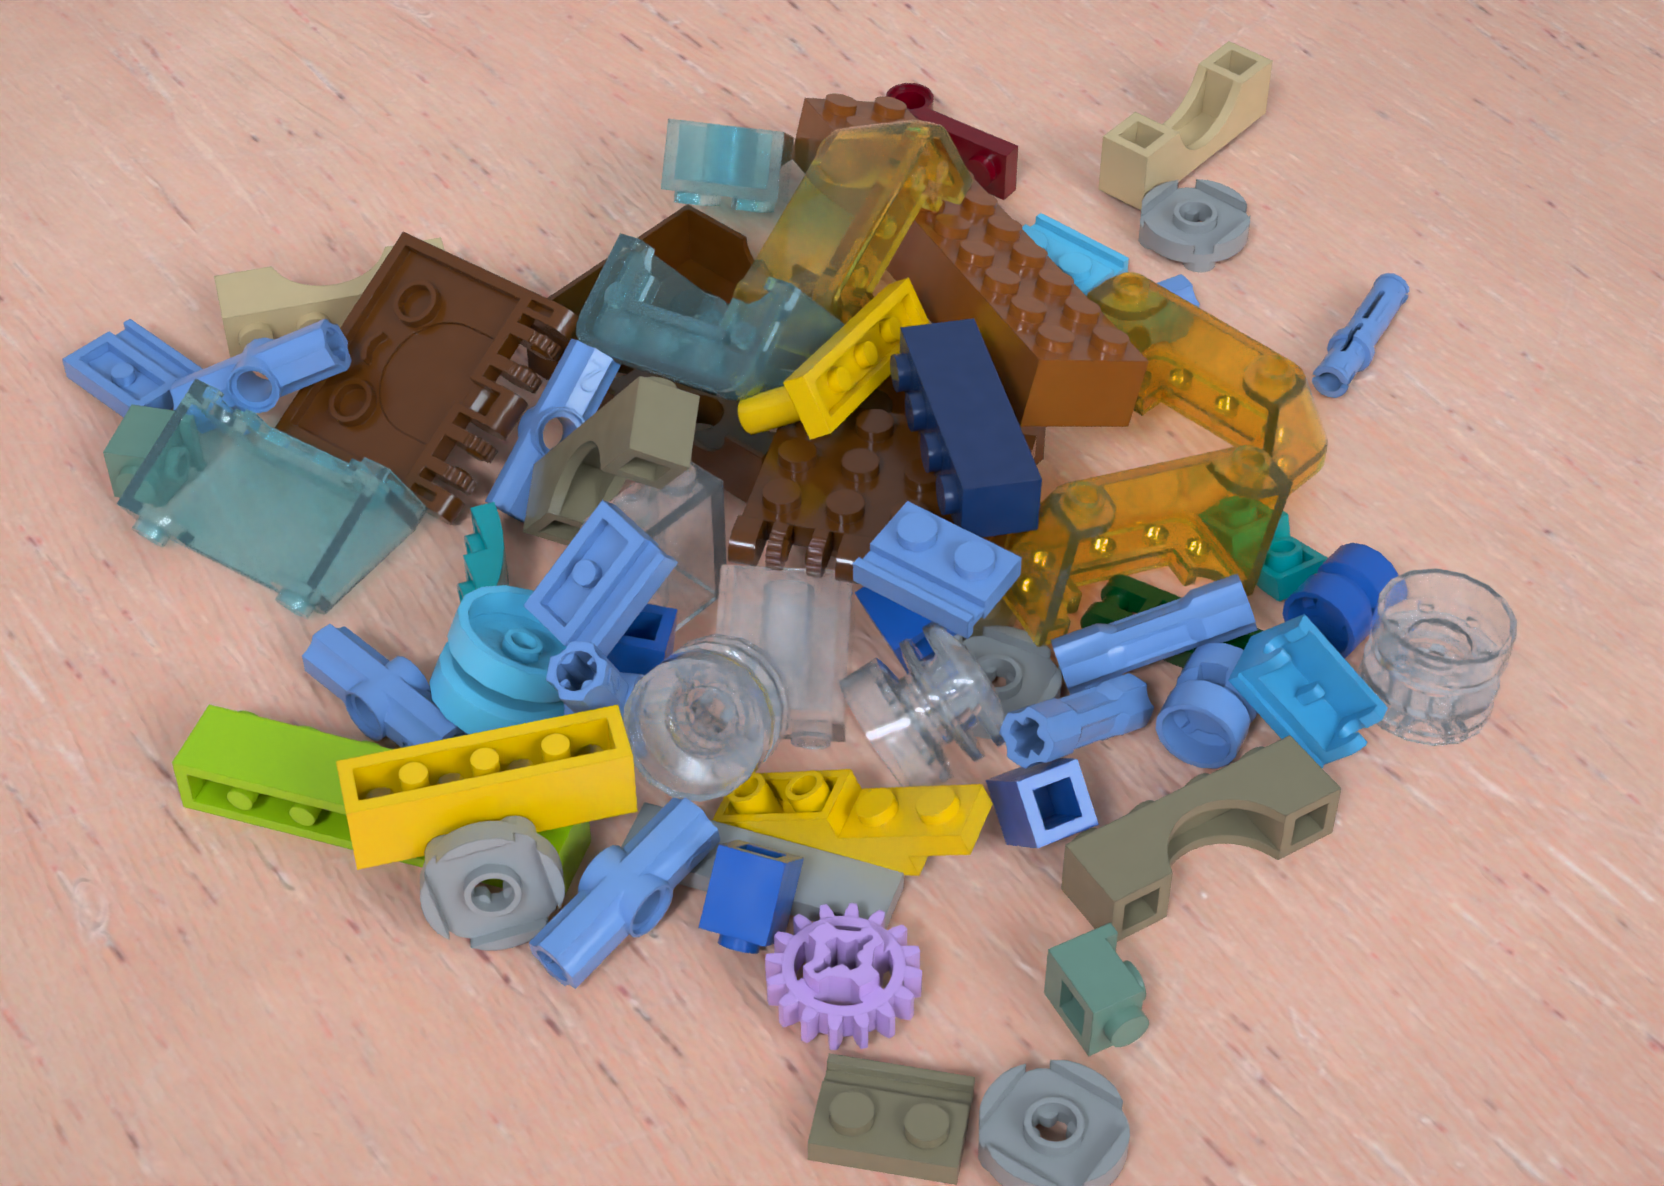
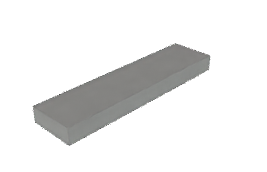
M644 802L621 848L663 807ZM710 820L718 828L720 836L718 844L742 840L804 858L790 915L796 916L800 914L815 922L819 920L820 905L827 904L833 911L834 916H844L849 903H856L859 917L868 920L878 910L885 912V929H887L904 888V873ZM718 844L679 884L707 892Z

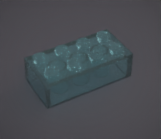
M668 119L661 189L675 191V203L720 206L721 196L732 197L731 209L760 213L774 212L775 203H787L795 138L780 131Z

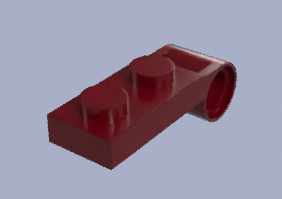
M902 83L893 86L887 91L886 97H892L904 102L914 117L928 127V131L936 140L951 151V155L964 169L974 175V179L988 194L1005 200L1016 190L1018 145L934 111V95L924 85Z

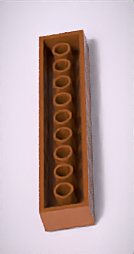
M836 93L826 95L825 99L805 98L792 151V160L896 281L909 277L924 312L931 323L975 319L1019 426L1128 427L1149 361L1129 341L1128 335L1117 329L1101 312L1100 306L1091 301L1074 284V279L1064 273L1049 258L1047 251L1038 246L1022 229V225L1004 211L998 204V200L982 188L974 179V175L959 164L951 155V151L936 140L928 131V127L914 117L907 109V105L898 99L886 96L877 97L874 102L856 101L849 96Z

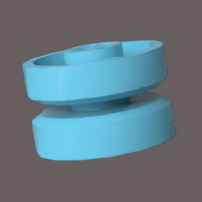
M508 585L480 587L466 594L456 611L447 635L448 642L438 658L429 684L432 700L445 718L467 734L564 715V702L559 698V693L546 681L550 657L560 654L567 646H564L523 606L534 592L533 590Z

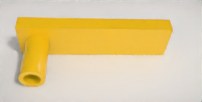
M909 277L889 283L783 382L784 386L742 398L738 404V417L744 430L754 435L801 421L809 439L831 434L891 374V355L900 353V327L930 324Z

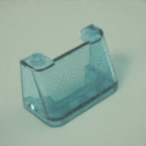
M620 233L580 312L576 323V336L580 342L598 349L619 364L726 400L740 401L758 393L784 386L783 382L845 324L792 283L768 277L763 287L769 293L760 300L745 304L741 300L732 298L730 304L717 296L705 293L655 256V250L641 239Z
M195 379L120 497L117 505L136 519L131 529L148 541L164 548L170 539L277 592L278 595L275 601L302 618L309 619L313 611L325 615L415 531L427 511L426 506L389 468L366 457L361 462L352 458L349 463L270 427L256 413L248 409L245 412L239 409L233 410L222 400L224 394L219 389Z

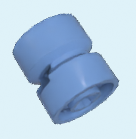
M1207 643L1197 647L1189 656L1177 679L1175 688L1168 695L1157 716L1155 727L1160 742L1172 755L1181 761L1199 768L1217 769L1228 765L1241 748L1249 732L1250 723L1258 714L1228 681L1244 651L1243 649L1226 643Z

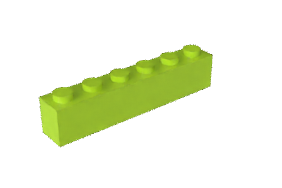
M209 704L172 761L183 807L353 850L336 761L393 749L382 747L371 741H357L320 732L310 726H296L259 717L249 711H235ZM590 822L537 832L554 846L561 859L565 895L591 843ZM425 856L398 862L423 867ZM487 879L481 881V883L503 888L504 880Z

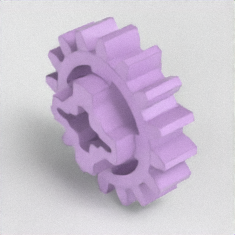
M849 903L844 916H834L833 911L825 904L820 905L818 921L812 923L808 918L798 914L793 917L794 935L780 931L775 934V953L766 954L765 958L768 1005L778 1006L779 1023L782 1027L801 1022V1041L808 1043L818 1033L828 1035L830 1050H838L843 1037L853 1036L860 1049L868 1048L869 1032L876 1029L881 1035L890 1039L895 1035V1017L911 1020L914 1016V998L921 997L922 992L919 946L907 945V928L904 925H899L889 930L885 929V912L878 910L867 920L859 917L856 903ZM805 962L806 964L803 965V978L797 980V972ZM889 971L891 979L883 990L881 988L883 986V974Z

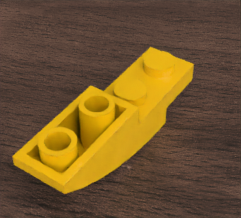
M851 769L747 773L735 775L712 820L902 872L904 875L920 876L928 856L971 855L993 803L983 784L861 788Z

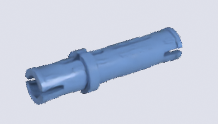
M1394 273L1380 275L1347 326L1333 334L1327 346L1328 354L1312 374L1315 375L1312 383L1322 395L1332 398L1342 396L1348 390L1349 384L1356 373L1363 371L1369 366L1375 355L1374 346L1388 328L1401 305L1408 299L1409 295L1406 294L1409 292V286L1402 277Z

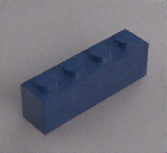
M975 319L900 327V353L892 354L890 358L892 383L896 392H904L906 395L905 413L910 431L920 432V451L923 467L926 473L935 472L937 477L936 496L941 514H951L955 525L981 538L1038 530L1042 478Z

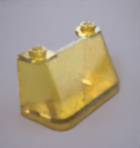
M908 120L838 128L820 143L816 157L746 276L737 284L734 290L733 306L738 322L749 337L800 354L812 356L874 298L872 293L920 209L924 208L938 212L943 203L942 200L960 205L973 183V179L947 130L939 124L923 120Z
M1125 272L1116 275L1087 294L1091 301L1100 306L1101 312L1117 329L1128 335L1129 341L1149 361L1133 411L1143 416L1161 402L1241 450L1236 457L1234 472L1243 478H1247L1241 485L1240 494L1253 493L1276 506L1322 469L1325 464L1328 438L1307 378L1302 368L1293 361L1139 273Z
M1243 445L1065 483L1054 489L1040 502L1038 530L1012 533L1008 551L1022 557L1021 575L1002 598L1035 645L1040 647L1052 644V639L1068 633L1071 621L1067 614L1077 612L1082 597L1079 586L1109 580L1117 574L1130 575L1169 566L1183 586L1195 584L1197 577L1217 581L1238 574L1246 596L1253 595L1293 482L1263 449L1256 446Z

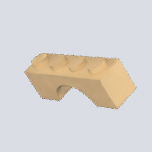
M1230 41L1225 43L1198 64L1186 96L1177 110L1163 124L1134 112L1103 136L1098 189L1127 205L1141 210L1142 200L1153 188L1165 182L1181 181L1266 113L1273 60Z
M441 237L423 240L445 251ZM393 246L384 248L379 261L369 271L355 279L339 284L316 286L297 283L280 275L272 266L214 276L230 358L241 354L246 345L254 339H277L325 318L334 325L338 324L340 328Z

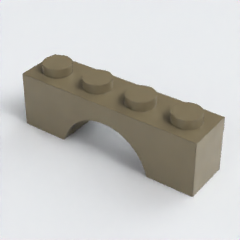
M639 376L534 464L523 532L568 546L602 500L612 504L615 503L626 479L661 490L688 470L691 462L700 396L677 389V386L672 381L665 378Z
M1290 735L1269 746L1253 748L1245 753L1240 760L1211 774H1200L1191 779L1184 787L1156 801L1148 800L1133 808L1129 814L1098 829L1090 828L1081 832L1072 842L1065 845L1061 889L1094 929L1111 923L1118 932V942L1167 917L1173 874L1171 866L1181 856L1207 845L1235 844L1259 850L1280 860L1333 832L1341 787Z

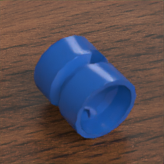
M1358 543L1341 545L1318 568L1317 574L1310 575L1284 602L1282 613L1284 622L1305 614L1345 659L1371 633L1372 629H1375L1401 602L1403 588L1400 576L1392 563L1373 548Z

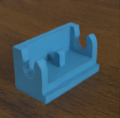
M1305 614L1251 636L1228 679L1281 739L1290 735L1321 768L1325 764L1350 756L1366 746L1367 741L1359 732H1355L1382 721L1388 709Z

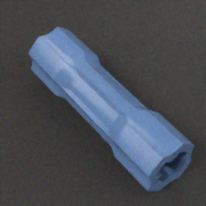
M1234 574L1192 589L1180 599L1109 624L1096 623L1051 640L1071 695L1083 691L1086 686L1121 676L1131 670L1207 643H1223L1258 629L1238 574Z
M1127 673L1086 686L1083 691L1059 699L1052 698L1008 712L999 733L1006 743L1007 757L1017 765L1027 769L1072 754L1074 749L1096 741H1103L1143 728L1148 724L1154 706L1148 697L1147 684L1138 677Z

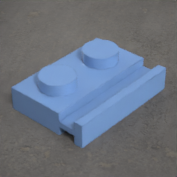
M131 319L123 323L125 330L114 335L109 331L62 359L66 376L123 418L132 404L171 410L174 408L170 388L175 380L203 369Z
M602 500L523 606L564 646H568L570 641L594 643L607 657L678 562L672 556L662 551L658 547L659 544L619 507Z
M907 501L870 543V551L863 559L858 557L853 563V581L968 639L973 634V626L980 618H986L1021 575L1022 557Z

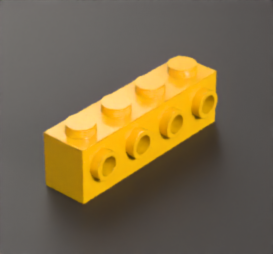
M618 705L336 761L357 870L425 856L426 846L433 838L447 835L460 827L477 822L500 821L505 817L516 815L532 821L537 833L638 812L633 754Z

